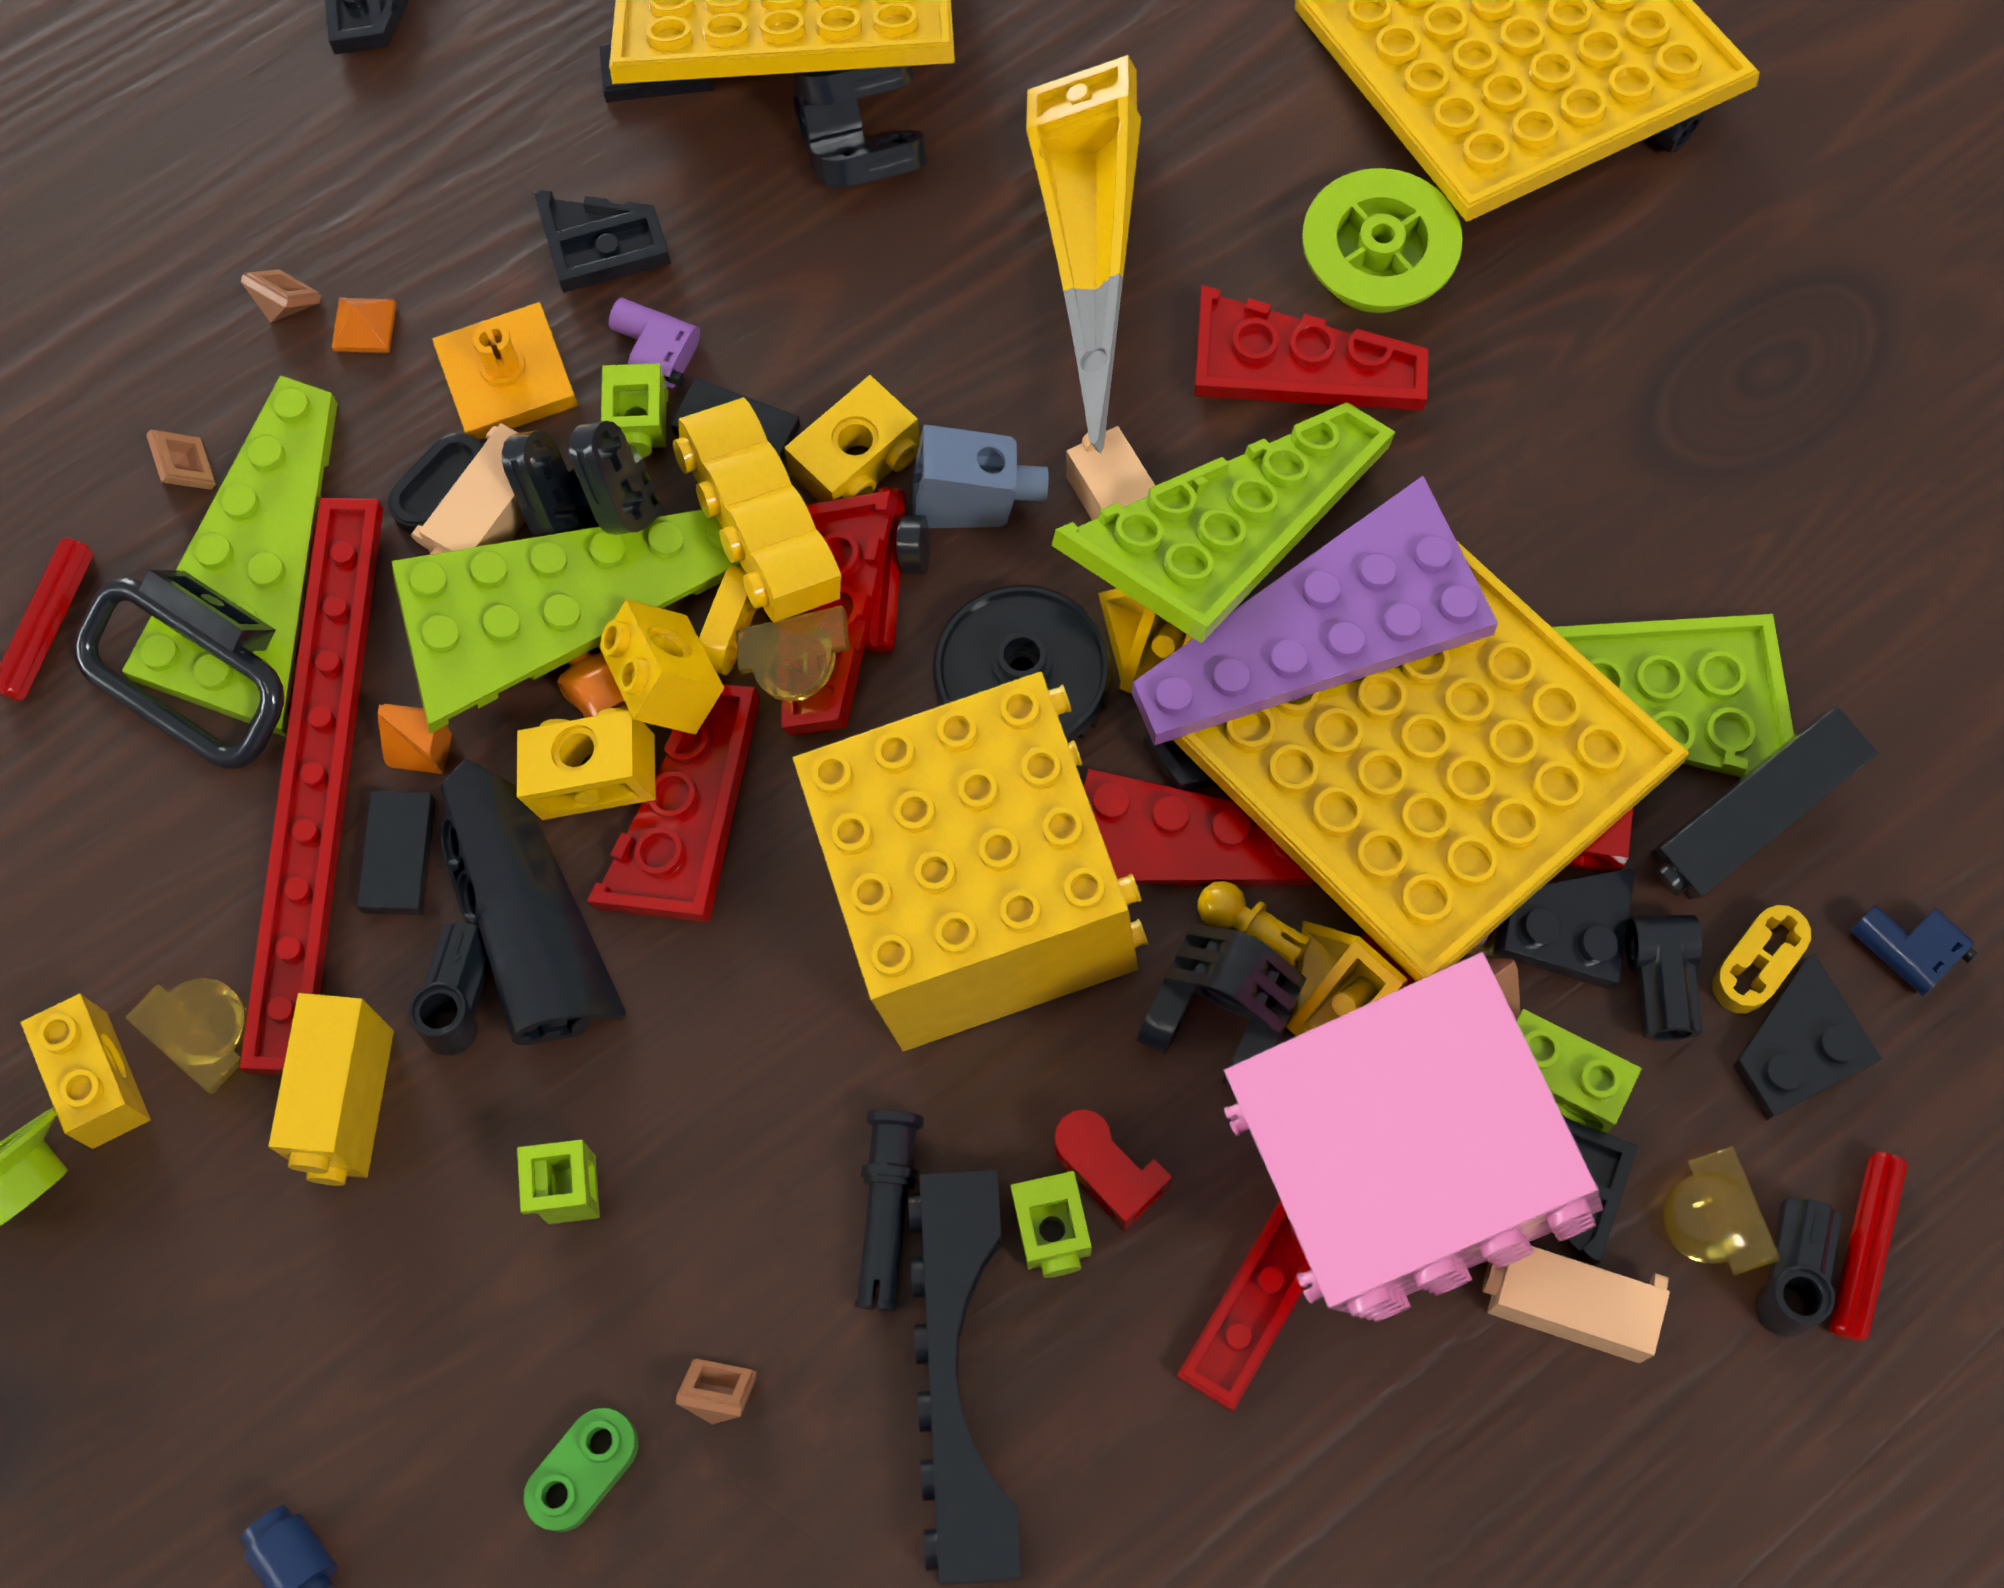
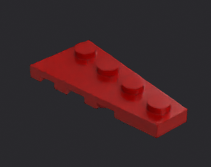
M1201 285L1195 397L1342 405L1348 402L1355 407L1424 411L1427 401L1428 348L1360 329H1355L1353 333L1326 326L1325 319L1304 314L1303 318L1299 319L1271 311V304L1250 298L1247 299L1246 303L1220 296L1221 290Z
M890 490L806 505L816 530L826 541L841 573L839 600L781 620L782 729L790 736L847 727L898 502Z
M723 684L724 689L696 735L673 729L664 747V751L667 754L655 776L656 800L642 802L627 834L621 832L610 854L613 857V861L602 883H595L587 899V902L594 909L710 923L760 701V695L754 687Z
M1088 769L1084 790L1117 880L1132 874L1137 887L1138 884H1175V887H1199L1200 884H1211L1219 881H1227L1236 886L1313 885L1314 880L1234 801Z

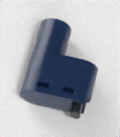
M1875 905L1849 931L1921 996H1924L1937 984L1960 958L1968 963L1978 954L1971 948L1974 942L1937 908L1933 909L1909 934Z

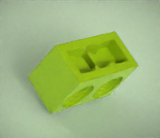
M1523 1009L1516 1018V1021L1562 1116L1607 1134L1616 1125L1642 1068Z

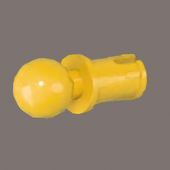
M1227 881L1213 882L1203 889L1198 898L1200 917L1208 926L1225 929L1234 927L1240 932L1251 935L1271 947L1294 968L1296 966L1295 961H1300L1311 942V938L1302 935L1266 912L1267 905L1262 901L1252 910L1248 908L1243 892L1235 884Z

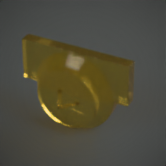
M842 605L786 618L775 623L768 622L735 630L738 670L742 674L753 672L760 687L770 696L781 701H800L814 695L829 680L835 665V653L850 650L846 609Z
M209 978L193 979L180 984L170 993L157 984L125 1017L211 1095L240 1066L241 1057L234 1052V1049L240 1043L245 1032L246 1010L238 994L223 982Z
M1732 1146L1688 1161L1693 1176L1686 1178L1674 1187L1667 1197L1663 1211L1664 1225L1672 1244L1682 1254L1699 1262L1721 1263L1728 1261L1733 1275L1780 1261L1776 1247L1734 1147Z

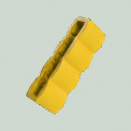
M743 397L679 418V438L673 440L676 460L684 474L692 472L697 480L696 493L707 518L715 516L722 528L719 530V536L728 560L731 563L739 561L746 572L743 575L746 593L755 609L763 607L769 618L775 623L839 600L841 573L834 556L822 535L816 530L803 499L791 484L776 450L767 441L760 421L749 402Z

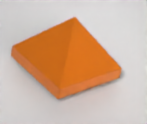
M339 298L332 341L333 351L390 353L397 305L395 299Z

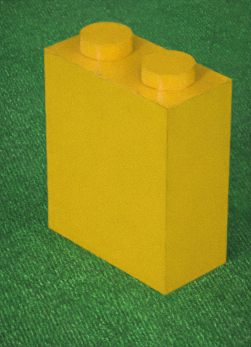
M298 993L268 1147L289 1161V1168L307 1172L306 1180L310 1182L342 1186L345 1185L347 1176L368 1178L394 1030L361 998Z

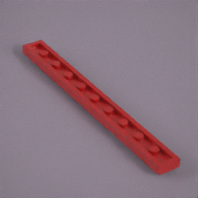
M320 498L240 1063V1069L247 1074H283L298 993L320 995L384 512L378 499Z

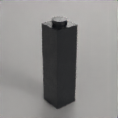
M1838 706L1821 713L1655 847L1650 853L1659 862L1653 868L1656 875L1676 896L1684 892L1690 900L1703 897L1879 753Z

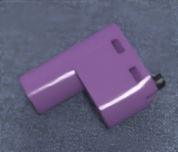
M619 298L611 310L609 328L637 339L630 354L628 364L660 363L667 387L673 389L676 385L682 386L685 379L683 372L697 348L700 328L628 299Z

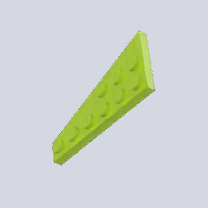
M280 375L176 570L189 573L276 629L267 650L254 651L253 653L265 660L277 672L282 682L284 706L273 733L287 737L288 708L291 688L294 687L297 666L295 663L299 634L302 630L320 498H322L320 495L324 467L329 465L337 402L331 392ZM153 616L150 617L122 670L125 676L133 682L250 724L260 700L258 688L250 679Z
M1346 402L1294 425L1292 433L1271 443L1264 438L1248 445L1245 454L1229 461L1220 457L1151 487L1147 497L1122 507L1117 502L1099 511L1097 519L1077 527L1074 522L1057 528L1055 529L1052 546L1202 644L1388 450L1395 431Z
M703 510L660 516L644 530L636 533L612 535L607 534L600 527L392 561V572L429 734L448 725V719L475 705L479 709L498 699V693L527 678L535 680L598 647L605 626L608 622L614 620L626 599L663 609L691 593L698 595L721 583L727 569L731 565L742 566L739 561L731 563L728 560L719 536V530L722 527L716 517L707 518Z
M1773 614L1552 627L1690 753L1683 764L1742 778L1794 736Z

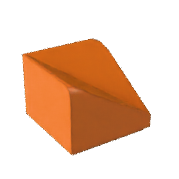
M391 704L379 705L377 714L385 764L395 769L443 775L452 733L446 725L429 734L423 708Z

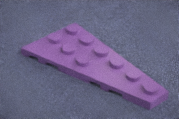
M1422 476L1233 610L1202 644L1195 639L1191 640L1135 680L1132 686V696L1153 744L1157 745L1492 636L1495 633L1498 622L1424 476Z

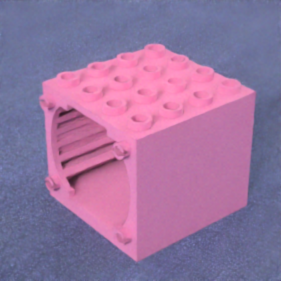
M1483 952L1224 1070L1238 1101L1233 1106L1225 1107V1114L1228 1119H1231L1230 1125L1236 1136L1250 1129L1312 1269L1297 1275L1301 1286L1307 1287L1312 1285L1311 1288L1303 1291L1310 1304L1324 1297L1328 1307L1331 1309L1351 1313L1352 1317L1359 1315L1360 1319L1366 1317L1367 1321L1373 1319L1374 1322H1378L1410 1308L1411 1305L1407 1298L1409 1294L1424 1289V1291L1429 1290L1430 1293L1434 1292L1435 1295H1440L1470 1282L1472 1278L1468 1269L1488 1260V1262H1492L1493 1266L1496 1265L1498 1269L1533 1254L1534 1251L1529 1242L1553 1232L1560 1242L1583 1233L1596 1226L1592 1214L1603 1210L1594 1180Z

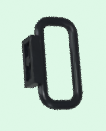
M148 570L143 582L131 577L114 578L100 586L91 599L78 627L74 641L75 661L81 674L92 685L208 762L224 769H239L256 761L266 748L281 717L284 706L283 685L277 672L265 660L253 653L254 651L267 650L276 629L189 573L181 570ZM129 601L250 679L257 686L260 696L259 704L243 738L238 744H225L108 667L101 660L98 648L99 642L114 609L120 602Z

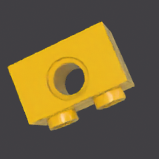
M869 375L784 447L789 473L819 503L872 494L876 489V484L892 470L895 472L903 470L917 455L920 443L918 419ZM854 446L869 448L867 452L861 455L845 453Z
M626 599L614 620H611L605 626L599 648L633 720L696 735L722 693L724 686L688 616Z
M620 708L604 709L598 712L596 716L572 721L550 719L542 722L539 727L518 730L517 798L541 820L656 800L654 733L644 722L633 720L629 710ZM592 754L591 758L585 764L581 765L583 760Z
M77 994L20 1022L66 1135L94 1149L151 1121L106 1011L82 994Z

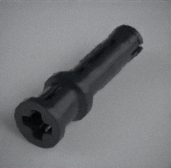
M872 1110L867 1112L866 1120L872 1126L868 1164L861 1167V1177H863V1183L869 1185L858 1293L854 1307L874 1310L876 1285L880 1283L877 1308H880V1311L893 1312L897 1311L896 1295L907 1189H913L914 1183L918 1182L919 1172L913 1168L916 1131L923 1128L924 1117L903 1111Z

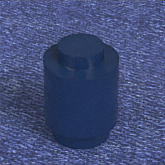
M286 1505L267 1512L251 1524L241 1535L240 1541L246 1548L243 1558L264 1588H334L330 1578L338 1569L337 1563L301 1514L292 1515Z

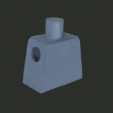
M924 425L912 474V516L925 515L929 528L1001 527L1007 524L1014 500L1046 501L1049 481L1048 467L1017 465V442L1011 436Z

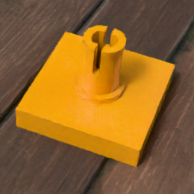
M540 302L432 338L465 434L473 436L477 440L486 438L490 429L493 426L498 427L500 423L513 429L578 406Z

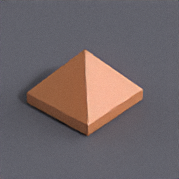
M279 269L248 272L243 274L241 278L242 285L270 323L319 304L322 295L318 294V291Z
M152 429L147 432L146 436L162 483L209 490L216 486L200 437Z
M693 1359L676 1395V1404L712 1425L741 1417L755 1383L757 1371Z

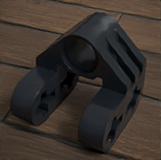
M912 66L794 73L793 104L797 123L815 175L824 185L834 188L855 186L914 171L928 163L923 132L918 130H901L867 139L862 133V121L857 98L898 89L911 84L914 81Z
M600 421L577 426L572 432L569 441V454L572 463L565 465L554 439L547 432L537 430L516 433L509 436L504 442L502 448L503 469L526 523L535 537L586 529L595 521L607 534L636 533L644 530L664 513L662 504L654 493L656 489L653 482L646 473L647 467L642 456L634 445L628 444L621 428L614 422Z
M1192 923L1144 1019L1136 1041L1165 1055L1198 994L1203 999L1238 1016L1250 1019L1247 1030L1229 1067L1234 1066L1277 1045L1307 978L1271 947L1251 935L1236 930ZM1225 1074L1222 1083L1231 1087Z

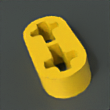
M734 564L727 569L699 637L716 673L724 676L728 675L734 666L756 611L745 590L743 575L746 572L742 567Z
M1776 905L1764 910L1751 923L1718 967L1712 979V990L1716 1000L1725 1009L1739 1014L1751 1013L1759 1009L1773 996L1804 954L1811 941L1810 925L1800 911L1790 906ZM1779 924L1785 926L1789 930L1785 939L1788 943L1785 942L1770 955L1763 950V947L1771 938L1772 932L1770 929H1775ZM1752 963L1760 969V972L1751 984L1754 990L1750 989L1744 995H1741L1733 989L1737 982L1735 976L1741 975Z

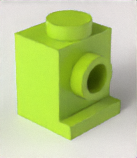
M660 363L602 365L601 421H610L618 425L624 433L628 444L634 445L642 458L649 456L654 447H666V403L668 402V389Z
M583 1140L517 1147L520 1209L523 1215L537 1213L548 1224L600 1218L596 1155Z
M1074 1171L1010 1185L1012 1203L1028 1270L1041 1267L1044 1278L1058 1277L1079 1271L1081 1269L1079 1258L1091 1256L1092 1246ZM1048 1221H1057L1065 1230L1064 1236L1056 1242L1046 1241L1040 1234L1041 1226Z

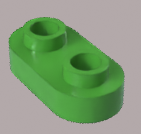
M598 1408L583 1414L574 1423L526 1484L524 1505L527 1514L535 1524L550 1531L566 1532L577 1528L590 1516L636 1457L638 1435L632 1422L613 1409ZM600 1430H608L612 1435L610 1449L603 1454H594L590 1446L593 1435ZM563 1483L568 1490L567 1501L563 1506L552 1509L546 1500L547 1492L554 1484Z

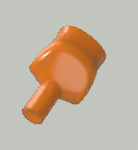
M588 651L569 661L571 666L559 676L557 683L563 696L585 718L596 716L598 712L609 708L629 710L602 652L591 654Z

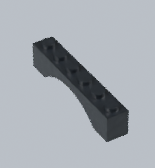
M998 1169L919 1174L920 1193L908 1194L910 1233L922 1232L923 1258L911 1259L913 1298H925L927 1324L914 1325L916 1364H929L930 1391H918L917 1394L919 1431L932 1432L933 1459L921 1460L923 1501L935 1500L936 1528L924 1529L926 1571H938L939 1584L941 1586L1022 1581L1018 1508L994 1481L974 1447L963 1416L958 1383L959 1344L968 1305L985 1269L1002 1247Z

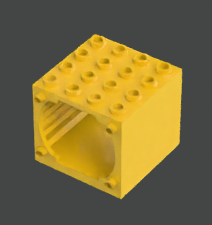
M1042 671L792 757L870 999L903 1052L1139 970L1135 948L1147 945L1148 942L1140 919L1130 922L1127 905L1136 901L1140 902V893L1132 874L1117 880L1076 766L1082 765L1074 740L1067 743L1058 715L1072 711L1063 685L1048 691Z

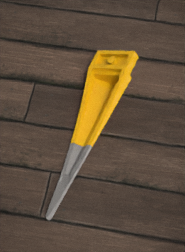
M1128 55L1027 90L1026 130L1039 178L1063 286L1078 366L1089 441L1100 454L1105 442L1141 116L1137 111V70Z

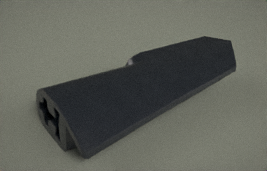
M465 758L440 786L447 808V813L441 827L442 850L463 919L467 924L479 925L512 1042L518 1045H530L575 1037L585 1032L593 1018L622 1020L626 1015L625 1008L534 812L517 798L516 785Z

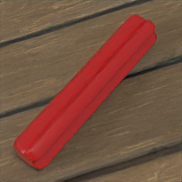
M887 487L879 488L875 493L890 490L898 502L864 648L867 652L882 654L892 652L895 644L901 572L897 561L896 538L899 520L906 513L905 492L899 488Z
M67 537L59 541L0 664L1 696L14 701H22L26 698L93 558V551L88 545Z
M1876 1152L1868 1158L1829 1328L1831 1333L1849 1341L1861 1342L1870 1335L1908 1168L1905 1159L1891 1153Z

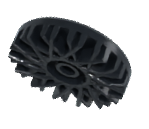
M1013 585L990 590L963 605L950 618L939 636L933 656V682L937 704L942 706L1042 671L1048 691L1058 688L1060 685H1063L1072 711L1058 715L1067 743L1079 735L1084 739L1088 735L1089 727H1096L1099 713L1102 708L1106 707L1108 694L1110 693L1112 664L1107 640L1096 620L1086 609L1070 597L1057 591L1031 585ZM1018 666H1026L1030 668L1026 671L1014 670V668Z

